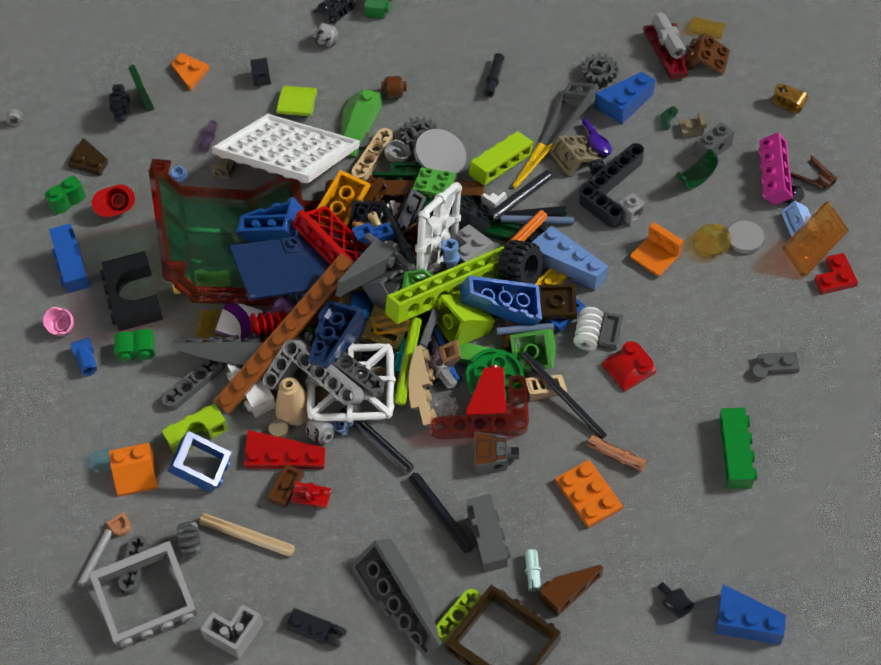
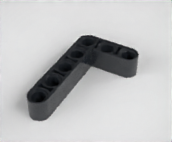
M639 143L631 144L579 189V204L611 228H617L621 225L623 208L606 194L643 163L644 147Z

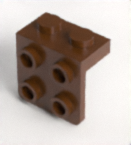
M704 32L697 38H693L689 43L690 49L686 55L687 69L691 70L701 62L719 75L724 74L730 53L729 49Z

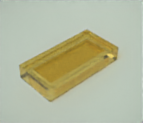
M693 16L689 32L699 35L704 32L710 37L722 39L726 23Z

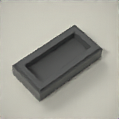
M604 312L597 347L617 350L623 315Z

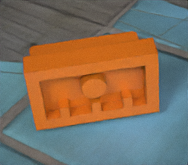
M653 222L649 226L648 237L630 255V258L660 277L682 254L684 241Z

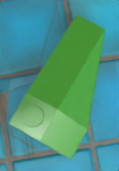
M363 89L350 96L343 109L340 135L359 140L360 143L362 142L382 108L379 92ZM359 148L347 156L355 158Z

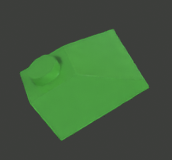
M552 329L510 335L512 354L520 361L524 372L532 371L528 363L521 357L525 351L536 361H539L544 366L543 369L554 368L556 347Z

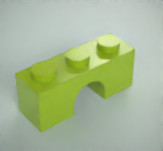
M214 403L210 406H205L201 411L193 415L186 416L175 424H170L166 429L162 430V433L174 455L182 436L187 431L191 433L204 431L209 435L210 439H213L228 431L226 420Z

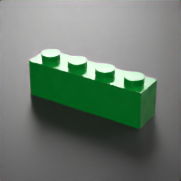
M721 408L719 425L727 489H752L753 482L757 481L756 468L753 469L752 463L755 461L754 450L750 449V445H752V433H748L750 416L746 415L745 408Z

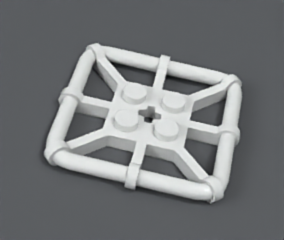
M458 182L452 183L442 193H438L433 201L422 211H419L418 239L415 245V251L417 252L416 270L426 269L430 274L439 271L445 263L443 255L440 257L442 242L449 238L456 240L455 233L458 232L459 222L461 221L460 199L462 186ZM434 210L433 216L430 218L429 213ZM450 226H451V236H450V234L448 233V229H449Z
M353 343L344 351L348 352V355L353 358L354 352L378 351L368 361L359 362L370 371L379 360L386 356V376H378L386 385V406L376 397H372L363 391V400H368L381 412L353 413V404H347V413H321L333 401L338 399L330 393L315 407V387L321 385L308 375L305 380L308 418L311 421H348V423L358 420L390 419L393 416L394 385L396 384L393 347L390 344ZM342 362L340 366L346 369L351 366V363ZM359 372L355 375V378L361 380L365 378L366 374Z

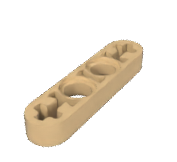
M382 128L376 133L353 167V176L361 180L369 178L383 157L385 146L390 141H393L390 129ZM374 147L381 148V150L377 152L373 151L372 149ZM367 159H370V160L373 161V162L370 163V164H365V163H364V161L367 160Z

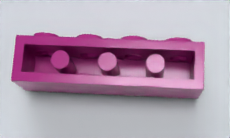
M777 132L760 139V148H758L761 156V181L764 187L762 194L764 199L768 200L773 206L793 198L787 141Z

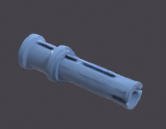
M446 239L442 242L441 246L444 251L443 260L447 264L448 270L458 265L460 254L457 252L459 247L457 240Z

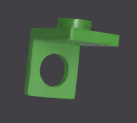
M426 269L404 272L402 289L433 275Z

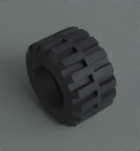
M511 240L509 243H506L498 259L499 279L530 284L537 283L543 267L540 247L535 243L520 240Z

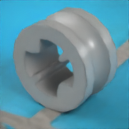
M15 109L9 110L6 122L12 126H19L22 123V112Z

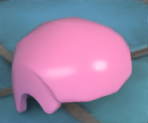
M52 307L45 312L43 325L52 335L65 336L71 332L74 326V317L67 309Z

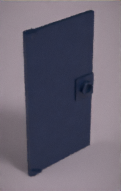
M333 234V237L341 239V236ZM303 236L229 246L249 301L306 293L330 266ZM345 246V249L353 251L352 248Z

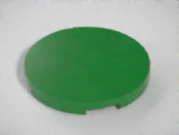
M490 348L480 351L470 360L466 369L465 381L468 391L473 396L484 368L497 365L499 368L504 367L506 404L511 402L518 396L524 383V371L520 361L512 353L504 350Z

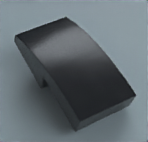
M355 199L352 201L348 218L366 221L367 219L369 220V213L376 212L380 220L384 203Z

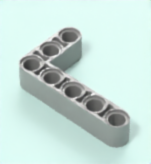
M287 340L263 376L262 382L265 388L279 389L280 382L285 378H292L297 368L300 367L343 404L357 405L364 398L363 390L332 364L327 369L324 368V375H322V367L309 364L308 358L312 347L303 340Z

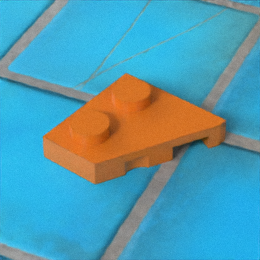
M180 53L171 63L173 70L179 74V78L185 82L190 91L209 70L208 64L183 53Z

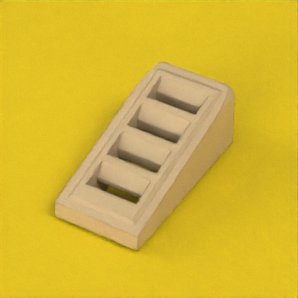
M551 375L567 392L562 375ZM541 377L524 379V386L530 402L558 395L552 388L549 389L548 384Z

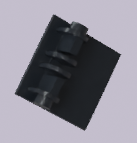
M326 0L318 4L313 12L329 15L330 23H337L341 17H344L355 8L356 2L354 0Z

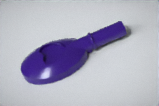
M587 118L583 119L582 124L589 133L588 142L590 146L599 154L609 156L612 152L610 142L604 136L598 134Z

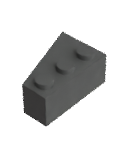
M401 264L394 265L386 270L384 274L362 285L378 315H385L387 295L402 289L404 272L416 270L414 264L410 269Z
M491 494L467 499V519L483 573L508 567V559L511 558L508 546H504L503 540H505L503 529L499 527V516L494 508Z

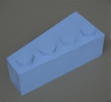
M550 226L531 242L537 244L540 247V251H542V268L546 270L547 268L553 269L558 275L562 273L572 278V281L594 291L606 281L609 266L553 226Z

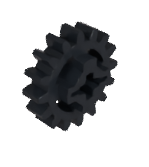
M113 84V92L109 94L110 112L115 115L116 122H125L127 114L130 112V97L126 93L123 84Z

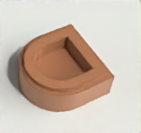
M124 512L106 522L108 528L116 537H123L131 530V523Z

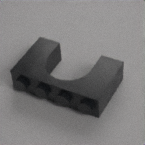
M145 251L101 262L103 270H100L102 281L106 280V284L103 285L106 296L109 295L110 299H107L109 310H113V314H110L113 325H117L119 331L163 320L156 294L136 300H127L119 296L121 289L127 283L152 276Z

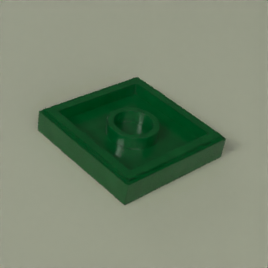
M135 65L128 66L135 86L149 112L154 110L147 89Z

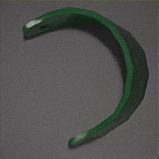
M708 149L693 166L683 173H676L675 176L687 189H694L703 184L714 173L718 165V156L712 149Z

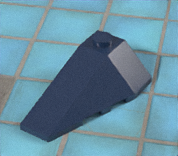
M331 300L327 301L319 313V322L315 330L316 336L312 343L309 364L327 369L358 339L366 326L363 309Z

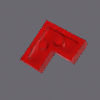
M844 253L827 256L825 262L830 272L815 275L814 279L821 295L857 287L858 284Z

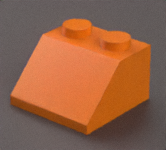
M149 443L109 451L111 470L118 497L158 489L154 455Z

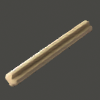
M203 513L199 520L200 524L205 527L289 557L293 555L295 550L292 544Z

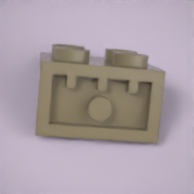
M582 135L558 136L549 151L568 176L574 175L581 162L602 159L598 152L590 146L588 139Z

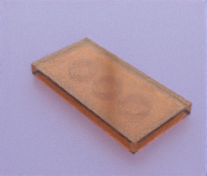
M828 201L807 220L785 243L782 249L799 274L805 277L849 230Z

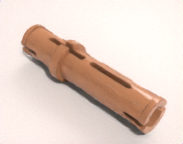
M592 435L588 441V447L620 461L624 466L629 465L640 472H643L646 467L647 460L632 454V451L628 449L627 451L595 435Z

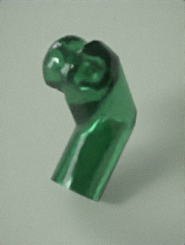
M671 106L662 112L661 124L663 130L671 128L670 121L676 117L678 113L677 107Z

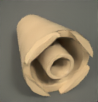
M285 378L279 385L275 415L277 419L286 421L288 425L301 426L309 420L306 409L307 393L295 378Z

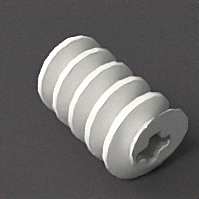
M586 307L579 312L573 342L578 348L585 351L597 349L596 343H598L600 335L599 330H601L600 324H602L603 313L595 307Z

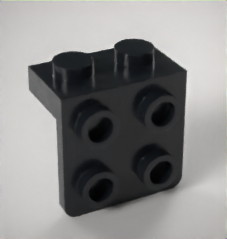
M461 194V221L459 222L458 231L467 225H471L477 231L484 234L490 226L489 208L484 204H478L471 196Z

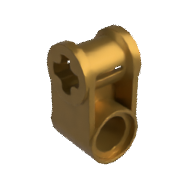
M784 83L775 86V94L772 97L774 105L795 114L801 112L808 100L805 92Z

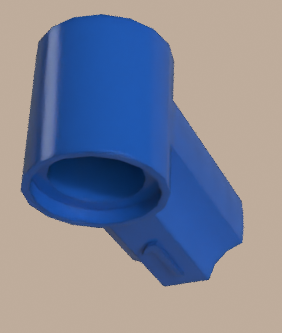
M87 337L70 343L81 374L93 375L98 369L93 356L94 350L90 338Z

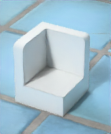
M503 192L499 196L494 193L490 196L483 193L481 195V204L486 205L489 211H491L507 199V193Z

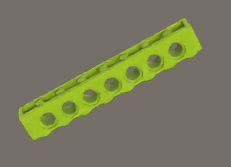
M499 247L387 295L385 314L396 324H399L437 307L441 295H460V284L468 276L499 279L498 259L504 247Z

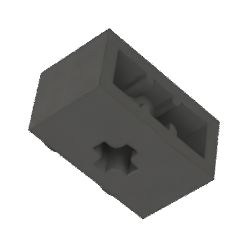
M720 122L696 140L694 154L701 158L708 149H712L719 156L732 146L734 131L723 122Z

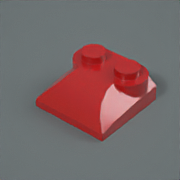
M634 341L626 342L621 350L601 363L624 392L653 376L657 370L650 356Z

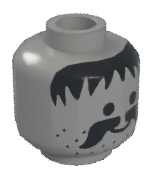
M321 23L319 28L315 27L313 37L316 38L318 45L331 47L333 44H336L339 32L336 31L335 26Z
M310 419L307 421L306 434L313 442L322 445L329 443L333 439L335 427L330 421H311Z

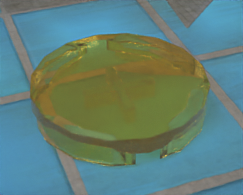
M713 223L700 227L694 235L693 242L698 254L707 258H715V256L723 255L729 249L731 238L727 228Z

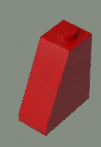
M491 365L488 368H484L466 410V420L506 419L504 367L499 368L497 365Z

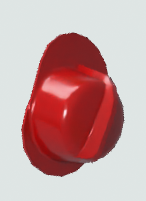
M123 184L101 189L92 198V208L95 213L102 217L119 215L133 207L135 194L130 187Z

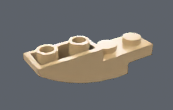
M419 345L416 346L410 365L409 399L411 409L415 411L420 410L423 426L428 428L435 426L436 414L434 409H431L429 401H432L429 389L426 390V388L434 386L432 380H435L432 368L429 369L428 361H430V355L428 350Z

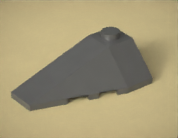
M374 240L338 280L336 296L340 297L384 274L388 268H392L396 260L394 257L395 249Z

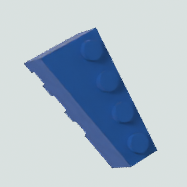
M468 276L460 284V298L463 304L521 325H534L542 320L538 284Z

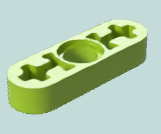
M466 590L437 624V631L442 643L446 642L462 622V620L457 621L453 619V613L461 611L466 616L480 599L481 595L477 590ZM468 597H469L470 599L473 598V597H475V603H474V602H470V604L468 605V611H467V609L465 608V606L468 604ZM450 621L452 625L449 628V635L446 633L442 635L441 629L446 630L449 627Z

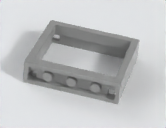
M170 541L89 573L110 634L117 648L126 645L130 646L133 644V641L140 638H150L154 635V632L159 630L167 631L173 628L174 624L181 621L182 623L189 622V619L198 615ZM169 557L187 606L118 634L101 584Z

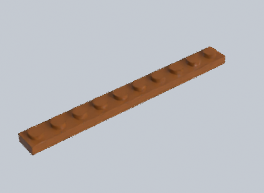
M341 253L213 402L230 415L266 373L283 344L287 340H294L336 292L338 280L354 262Z

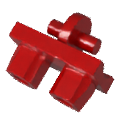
M296 481L291 502L327 509L332 489L318 486L311 482L307 484Z

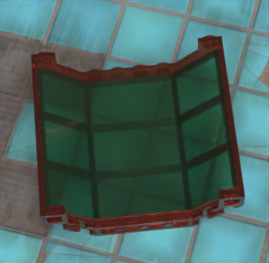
M152 159L149 168V179L163 279L167 282H172L174 288L180 293L186 294L193 303L268 306L273 303L274 299L280 297L249 301L229 246L247 243L237 232L240 217L243 214L260 208L263 210L272 207V204L277 202L278 204L285 203L292 197L298 201L305 211L299 180L285 178L283 175L277 174L275 180L255 190L181 186L168 174L171 160Z

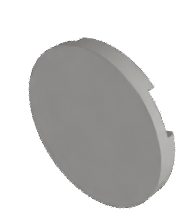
M442 129L427 130L419 136L415 143L414 156L423 168L458 174L466 163V151L462 142L448 131Z

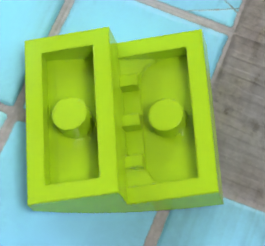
M283 86L278 101L277 114L311 116L314 110L317 88Z

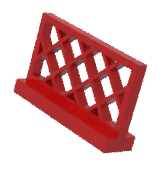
M327 206L308 212L300 210L291 224L330 265L341 253L355 263L362 255L357 253V250L364 252L368 248L365 244L357 241L354 233ZM325 213L329 218L320 216V214ZM320 221L329 224V227L320 224ZM333 226H337V227H339L341 230L335 229V228H333ZM333 234L341 236V239L333 237ZM345 238L351 239L353 243L346 241ZM345 246L352 248L353 251L345 249Z

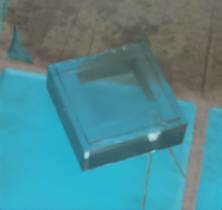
M109 448L90 453L94 473L111 469Z

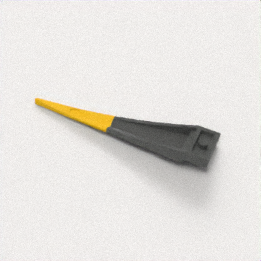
M570 82L562 91L538 145L513 183L514 189L520 185L551 150L558 136H563L591 104L590 100L599 90L597 84Z

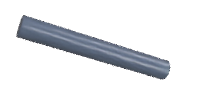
M554 323L496 328V334H519L552 329L554 331Z

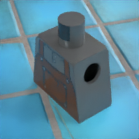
M474 432L475 475L506 471L507 459H519V447H507L506 436Z

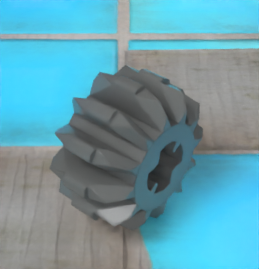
M195 521L178 524L177 535L181 555L183 557H191L200 554L202 548L198 524Z

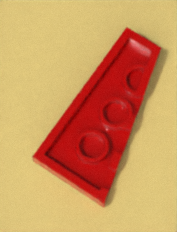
M247 430L244 459L245 469H283L286 464L297 469H325V447Z

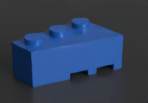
M643 72L635 74L597 92L595 95V108L623 124L654 94L656 80Z
M292 197L285 203L278 204L277 202L272 204V207L263 210L260 208L243 214L240 217L237 232L247 243L297 236L298 231L291 224L297 212L304 208Z
M71 223L49 229L54 246L52 248L53 255L58 260L56 267L58 272L62 273V276L59 277L62 287H66L68 293L89 288L90 284L82 254Z
M722 584L715 634L781 645L785 633L786 615Z

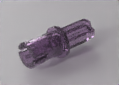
M214 120L208 122L205 131L201 134L202 139L198 145L200 151H209L210 145L215 139L214 134L218 127V122Z

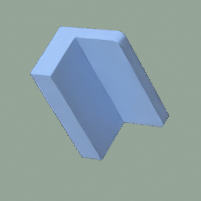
M794 201L781 210V214L794 241L798 242L808 234L815 237L820 235L806 206Z

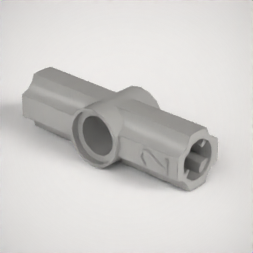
M660 12L652 17L651 22L658 32L659 42L661 45L666 46L670 55L675 59H679L686 54V48L680 40L679 31L676 26L671 25L667 16Z

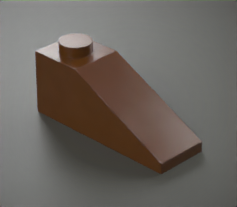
M596 565L555 577L550 582L546 581L540 588L539 600L558 617L602 576L603 566Z

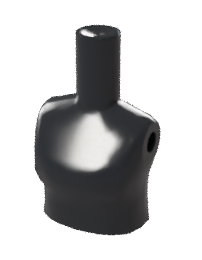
M664 582L658 585V589L665 595L662 604L678 619L683 618L692 611L694 602L686 596L683 589L679 588L672 591Z

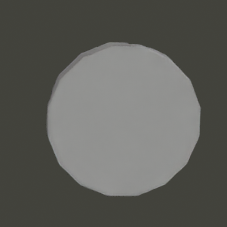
M738 221L729 227L726 237L727 243L738 253L752 254L762 247L764 232L754 222Z

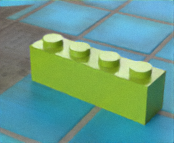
M519 131L509 135L505 140L500 143L498 142L494 147L484 151L477 158H473L469 164V175L482 185H487L529 157L534 142Z

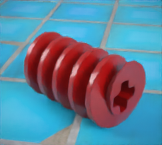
M281 310L280 315L277 311H274L272 315L270 312H266L265 317L262 313H258L257 317L252 313L249 318L251 335L253 336V333L256 332L257 336L260 337L261 331H263L265 336H268L270 330L273 333L289 312L286 313L285 310Z

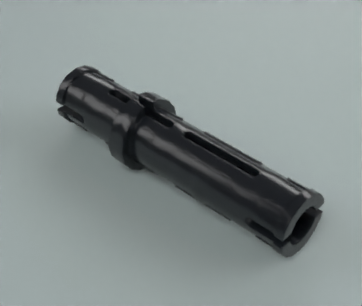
M501 53L494 55L489 75L485 80L486 86L483 94L489 98L494 96L495 88L499 84V75L505 59Z

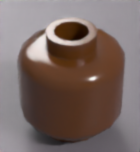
M387 76L384 78V81H381V92L387 99L401 98L403 92L407 91L406 81H403L401 76Z

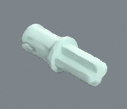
M529 549L525 552V574H527L528 591L537 592L536 588L538 591L541 588V568L538 564L537 551Z

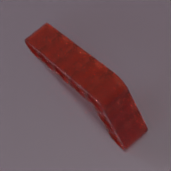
M513 375L509 379L510 413L435 417L431 422L432 435L437 439L474 438V432L504 436L525 434L529 425L526 379L521 375ZM519 383L522 385V388L515 389L512 385ZM515 402H521L524 406L522 408H516L513 404ZM516 421H522L525 423V425L523 427H517L514 423ZM480 422L483 423L485 427L483 429H477L475 428V424ZM496 422H503L505 426L497 428L494 424ZM460 423L463 424L465 428L463 430H457L455 429V425ZM441 424L445 426V429L443 431H437L435 430V427Z

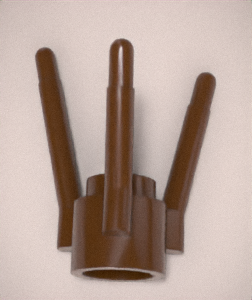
M813 155L810 156V162L822 172L818 177L820 182L790 172L791 176L816 185L820 189L824 187L830 189L837 180V177L827 170Z

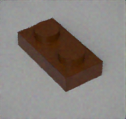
M286 464L267 496L268 501L286 508L293 495L296 481H302L305 475L304 471Z

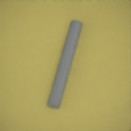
M106 529L77 582L79 586L85 587L90 578L89 573L93 572L113 534L111 530Z

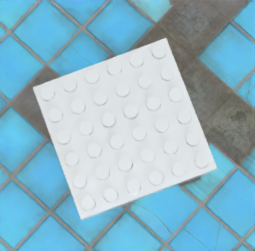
M266 114L213 146L212 154L218 155L223 159L234 160L236 163L251 165L252 168H261L269 173H277L285 178L297 179L301 183H309L359 148L360 141Z

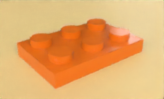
M590 460L555 478V483L588 529L623 510V505Z

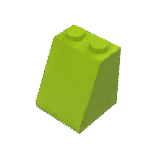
M444 294L440 296L436 309L440 311L438 315L439 321L436 326L449 342L457 340L459 346L464 343L490 334L495 320L488 312L461 303L460 295Z

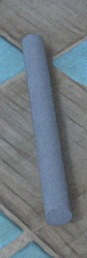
M503 215L500 217V222L527 223L533 216ZM547 216V219L542 224H574V217Z

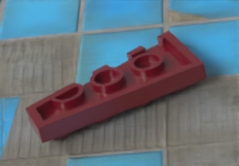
M671 23L672 26L677 27V23ZM654 25L643 26V32L669 78H687L688 71L684 55L679 59L673 58L666 46L660 44L658 32Z

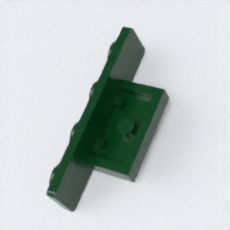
M391 162V172H372V177L376 179L380 177L384 180H416L420 169L423 167L419 162Z

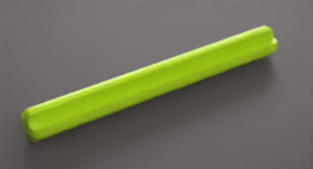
M417 317L410 320L394 399V403L399 406L406 404L410 365L418 344L422 320Z

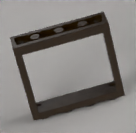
M490 585L445 642V651L463 664L490 665L460 644V642L492 601L550 640L531 665H542L560 642L561 632L555 628V624L544 621L539 613L525 608L520 600H513L503 589L500 590Z

